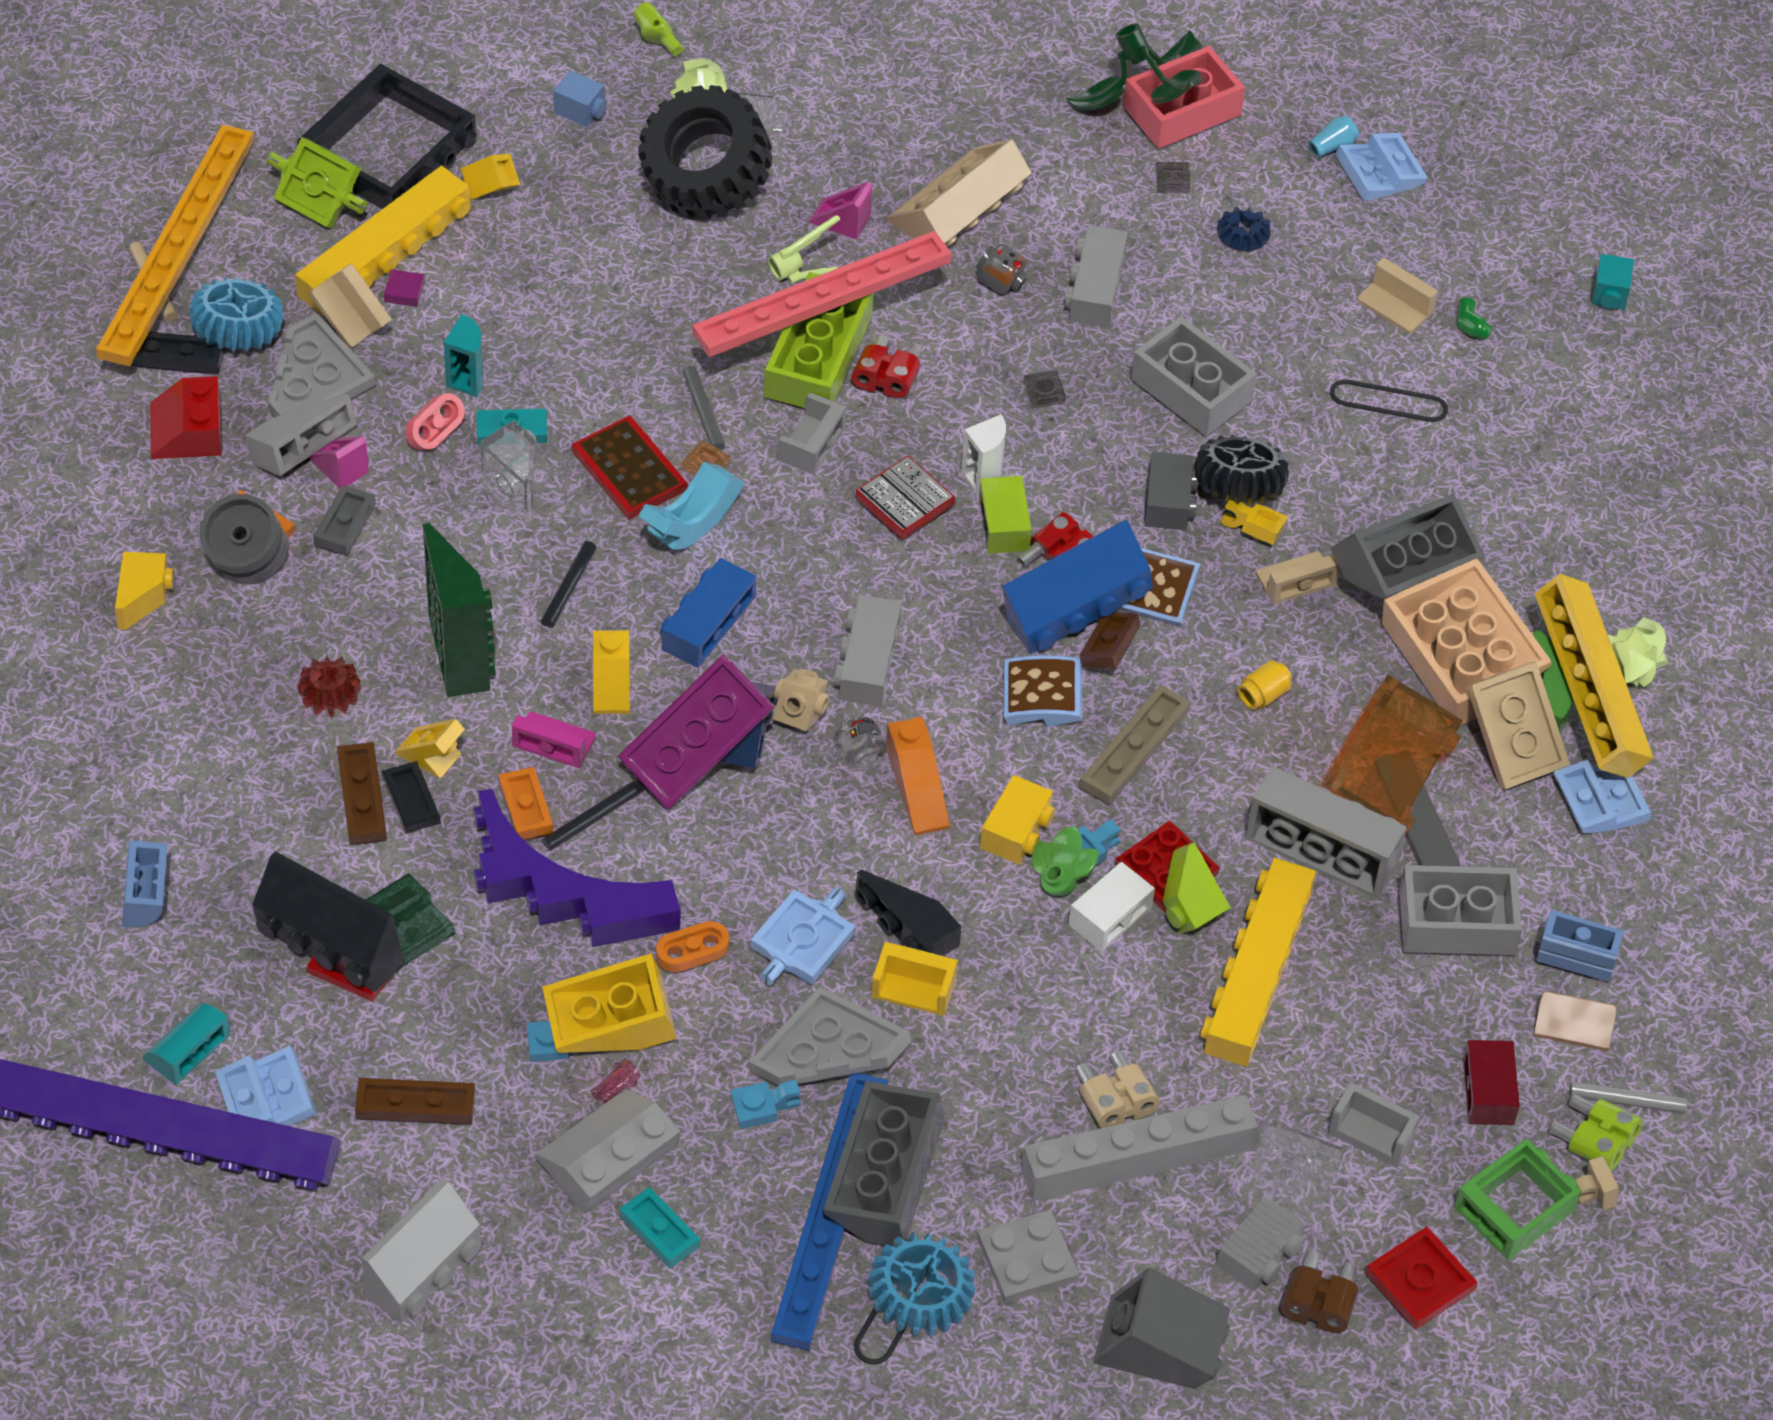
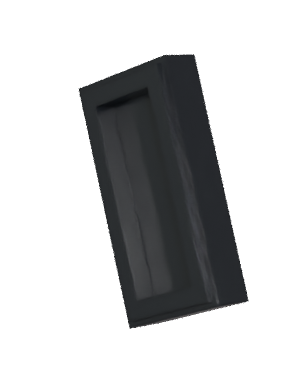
M417 761L382 771L383 781L405 834L441 824L440 815Z

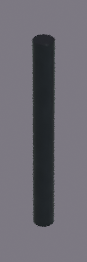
M636 778L542 839L544 846L549 851H552L648 788Z

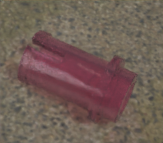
M625 1059L621 1063L616 1062L613 1065L614 1070L591 1090L593 1097L598 1102L602 1098L604 1099L601 1103L602 1105L624 1089L635 1087L638 1084L637 1079L640 1077V1072L630 1061Z

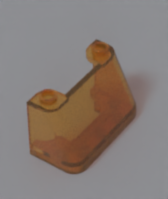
M1387 674L1361 710L1318 786L1324 787L1331 793L1349 801L1358 802L1365 808L1382 816L1395 819L1398 823L1407 826L1406 835L1415 821V818L1410 816L1413 810L1411 807L1437 760L1444 752L1450 755L1458 744L1461 736L1456 732L1463 720Z

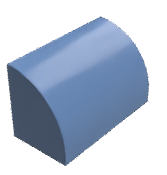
M129 840L122 927L146 926L160 917L163 910L167 843Z

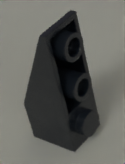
M862 869L857 872L855 890L857 900L865 909L870 907L878 916V922L887 934L893 933L900 941L901 946L940 956H945L960 946L962 926L938 900Z

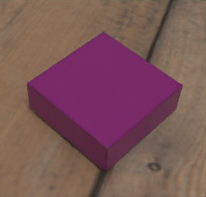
M391 269L384 291V302L418 307L425 284V274Z

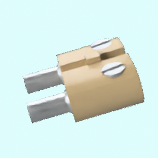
M1115 1051L1110 1056L1116 1067L1114 1070L1115 1076L1110 1078L1106 1073L1094 1076L1086 1063L1079 1064L1075 1069L1083 1083L1080 1088V1094L1100 1128L1125 1123V1118L1132 1116L1134 1120L1143 1118L1156 1111L1160 1105L1159 1097L1140 1066L1129 1064L1122 1051Z

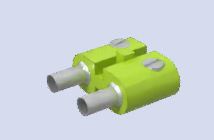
M1574 1094L1569 1101V1106L1587 1114L1588 1120H1583L1576 1131L1554 1121L1550 1126L1549 1133L1569 1142V1151L1588 1161L1603 1156L1610 1171H1613L1624 1157V1150H1629L1637 1139L1643 1126V1119L1603 1099H1599L1594 1104Z

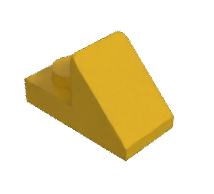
M457 719L415 727L396 749L395 754L409 762L417 761L420 768L441 778L461 755L460 751L456 748V739L465 729Z

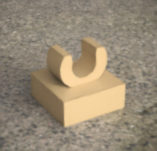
M1601 1156L1589 1160L1587 1175L1575 1179L1578 1188L1581 1190L1578 1199L1579 1203L1586 1204L1597 1198L1602 1210L1616 1207L1619 1187L1604 1157Z

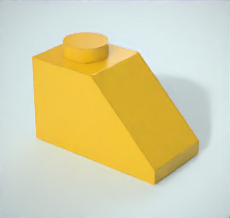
M123 552L115 604L118 630H126L165 603L167 589L173 590L175 581L174 568H168L166 553Z
M629 630L593 631V714H630Z

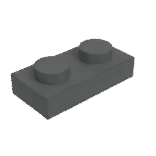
M342 485L313 536L314 545L347 555L376 504L375 495Z

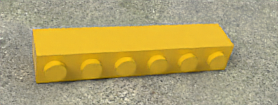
M440 166L295 274L297 297L325 317L310 296V292L351 263L370 288L373 281L384 273H390L391 269L397 266V263L408 255L417 253L425 242L433 236L437 237L442 234L446 226L457 218H463L471 208L470 186L443 166Z
M1559 573L1534 594L1599 769L1629 778L1654 759L1589 584Z
M1275 857L1269 871L1262 869L1256 891L1261 893L1258 900L1253 898L1250 900L1245 920L1250 922L1247 929L1242 927L1239 929L1234 949L1239 950L1236 958H1228L1223 978L1228 979L1225 988L1218 986L1212 1003V1008L1216 1009L1214 1017H1206L1200 1038L1206 1039L1205 1054L1248 1067L1311 897L1316 870Z

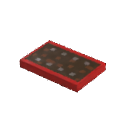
M631 415L571 444L572 453L628 520L638 516L645 504L658 506L684 493L688 488V482Z

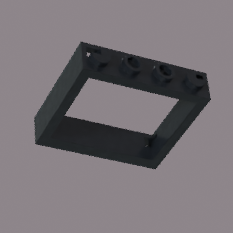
M380 63L301 137L307 138L329 150L385 97L450 131L392 187L362 170L360 171L353 185L352 193L383 209L440 166L450 167L456 156L464 148H469L473 145L477 133L474 114ZM301 137L297 140V146L300 142Z

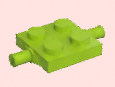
M301 137L295 152L288 159L274 151L268 155L274 160L267 158L266 164L282 171L280 184L275 192L274 199L328 228L334 227L345 206L356 211L358 214H362L365 211L360 206L367 207V201L351 194L353 185L361 171V167L303 137Z

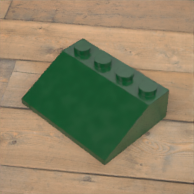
M430 523L422 524L428 615L447 697L490 691L489 677L496 675L492 654H495L491 634L494 628L490 611L493 609L489 587H482L480 574Z

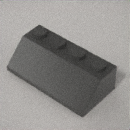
M1454 494L1357 531L1330 548L1345 579L1380 599L1397 594L1474 559L1480 560L1485 557Z
M865 1081L823 1209L825 1215L868 1243L887 1244L893 1247L894 1240L898 1236L907 1241L944 1123V1113L939 1093Z

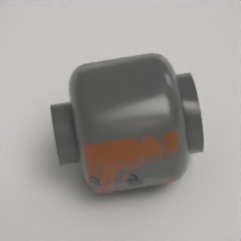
M1000 244L995 248L989 246L976 265V268L979 269V280L1001 295L1006 294L1010 289L1017 292L1028 276L1023 272L1026 267L1025 259L1004 244Z

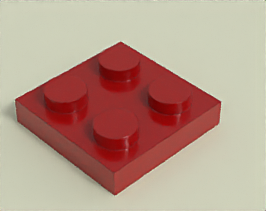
M1428 1226L1368 1264L1365 1274L1415 1330L1474 1292L1478 1281Z

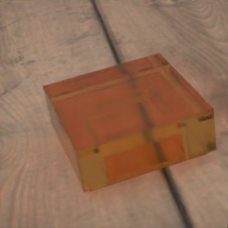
M701 440L682 460L681 468L694 476L703 462L717 464L725 469L730 463V455Z

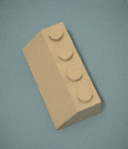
M1013 139L974 147L886 217V219L912 239L935 231L944 244L949 246L956 241V234L959 231L967 230L979 222V215L997 208L1001 204L1000 198L1005 194L1009 195L1019 190L1023 186L1022 181L1032 172Z

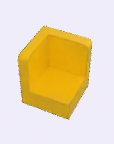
M510 153L491 155L460 168L465 183L470 186L471 199H477L494 191L508 190L520 185Z

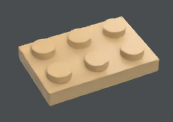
M1530 662L1467 685L1501 789H1508L1570 765L1537 662Z

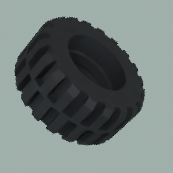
M700 85L691 87L692 91L686 93L683 90L674 93L675 98L670 101L665 99L658 105L659 111L657 113L652 112L646 120L648 128L644 127L639 137L642 144L638 147V156L641 160V168L652 189L667 208L672 211L678 210L681 216L692 218L696 214L699 219H710L712 214H717L719 218L728 215L727 211L736 208L738 211L745 206L744 201L749 197L754 199L760 192L758 185L766 183L769 176L766 169L772 166L773 157L770 153L772 149L770 138L757 111L754 110L752 104L746 98H741L738 92L731 89H726L724 93L721 86L710 85L709 89H704ZM710 134H723L733 138L728 153L714 166L698 171H690L678 167L685 149L698 138Z

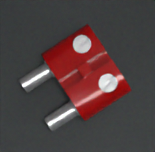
M879 335L874 344L867 345L864 348L852 372V382L863 390L875 392L877 387L884 388L883 395L896 398L905 397L921 366L918 359L921 347L917 343H912L907 352L896 350L895 355L888 354L889 347H886L888 338L884 335Z
M1061 512L1031 537L1032 546L1017 557V560L1023 567H1026L1039 555H1042L1049 561L1094 536L1086 529L1082 531L1079 528V523L1069 514Z

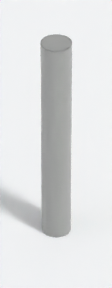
M1572 1082L1570 1088V1097L1576 1094L1589 1100L1598 1101L1603 1099L1610 1103L1685 1113L1687 1098L1578 1082Z

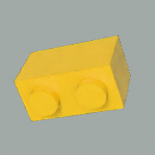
M1013 775L982 827L980 849L1018 865L1021 864L1026 854L1033 855L1040 840L1039 831L1042 826L1045 828L1050 826L1056 812V808L1052 807L1053 791Z

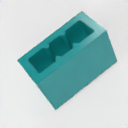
M461 314L443 342L446 387L478 397L484 383L481 330L472 318Z
M200 1003L143 1055V1061L177 1085L230 1036L227 1015L209 1004Z

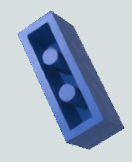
M719 558L712 568H706L696 588L692 592L688 591L683 596L679 608L674 615H668L663 621L660 628L662 650L699 668L756 597V575L722 558Z

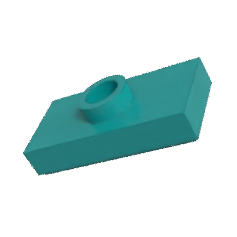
M546 408L476 410L477 445L548 443Z

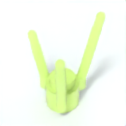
M838 215L824 222L791 246L768 257L770 270L778 281L787 278L790 284H793L801 279H806L809 272L822 275L838 268L834 266L799 272V268L803 267L799 251L820 238L824 231L840 220Z

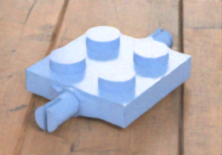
M834 887L823 901L808 898L794 889L751 938L750 948L771 961L759 975L764 983L767 981V985H772L783 971H786L813 985L853 938L856 926L840 917L836 912V908L846 899V894L842 889L839 891L838 887Z

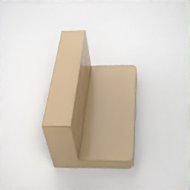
M1383 257L1375 266L1372 284L1358 296L1357 302L1406 333L1412 334L1434 313L1438 290Z
M352 263L337 271L310 292L314 302L349 348L354 347L369 334L382 328L392 320Z
M1313 552L1258 569L1256 576L1272 604H1277L1337 585L1340 567L1333 554L1323 557L1320 552Z

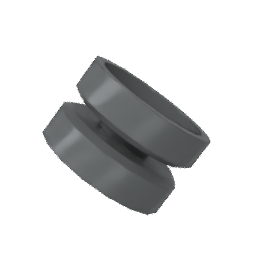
M235 494L218 500L205 513L200 524V542L204 552L212 561L216 570L227 580L239 584L260 583L271 578L281 568L287 555L288 539L281 523L276 518L272 509L263 500L252 495Z

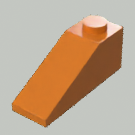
M918 717L887 723L886 751L914 836L950 829L933 745L924 718Z

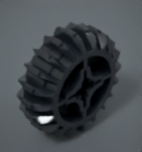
M1231 435L1229 438L1218 436L1217 440L1209 439L1206 444L1200 446L1194 463L1198 484L1202 486L1203 491L1211 492L1214 498L1222 497L1225 502L1231 500L1236 501L1237 504L1240 502H1247L1250 505L1253 502L1263 504L1266 500H1275L1278 495L1283 493L1289 476L1287 456L1281 453V449L1272 447L1270 442L1263 443L1259 441V438L1250 439L1246 436L1236 437Z

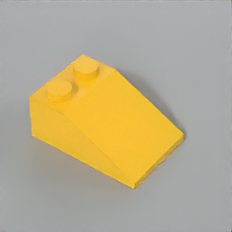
M652 953L542 986L557 1053L642 1050L677 1039L663 978Z

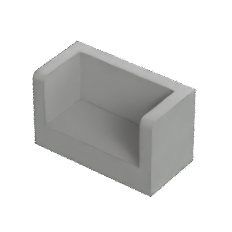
M809 393L805 399V415L791 437L782 435L778 440L777 461L815 475L845 429L846 406Z
M1351 1082L1333 1111L1329 1134L1398 1168L1415 1140L1420 1116Z

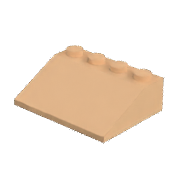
M1474 559L1384 599L1383 627L1454 728L1477 719L1467 685L1530 662H1537L1540 674L1552 664L1550 658L1478 559Z

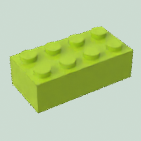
M809 272L805 281L817 277L819 274ZM874 293L783 328L765 368L764 397L805 408V399L809 393L835 402L872 319Z

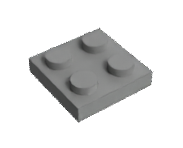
M1051 1210L977 1231V1240L1004 1303L1078 1282L1079 1280L1078 1270Z

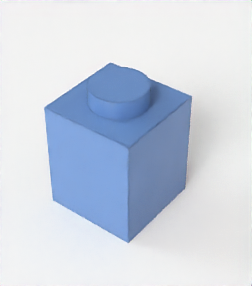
M570 70L553 91L554 113L589 127L594 119L601 118L606 110L607 101L605 100L604 85Z

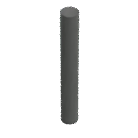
M688 366L683 370V374L713 451L723 450L725 443L696 367Z

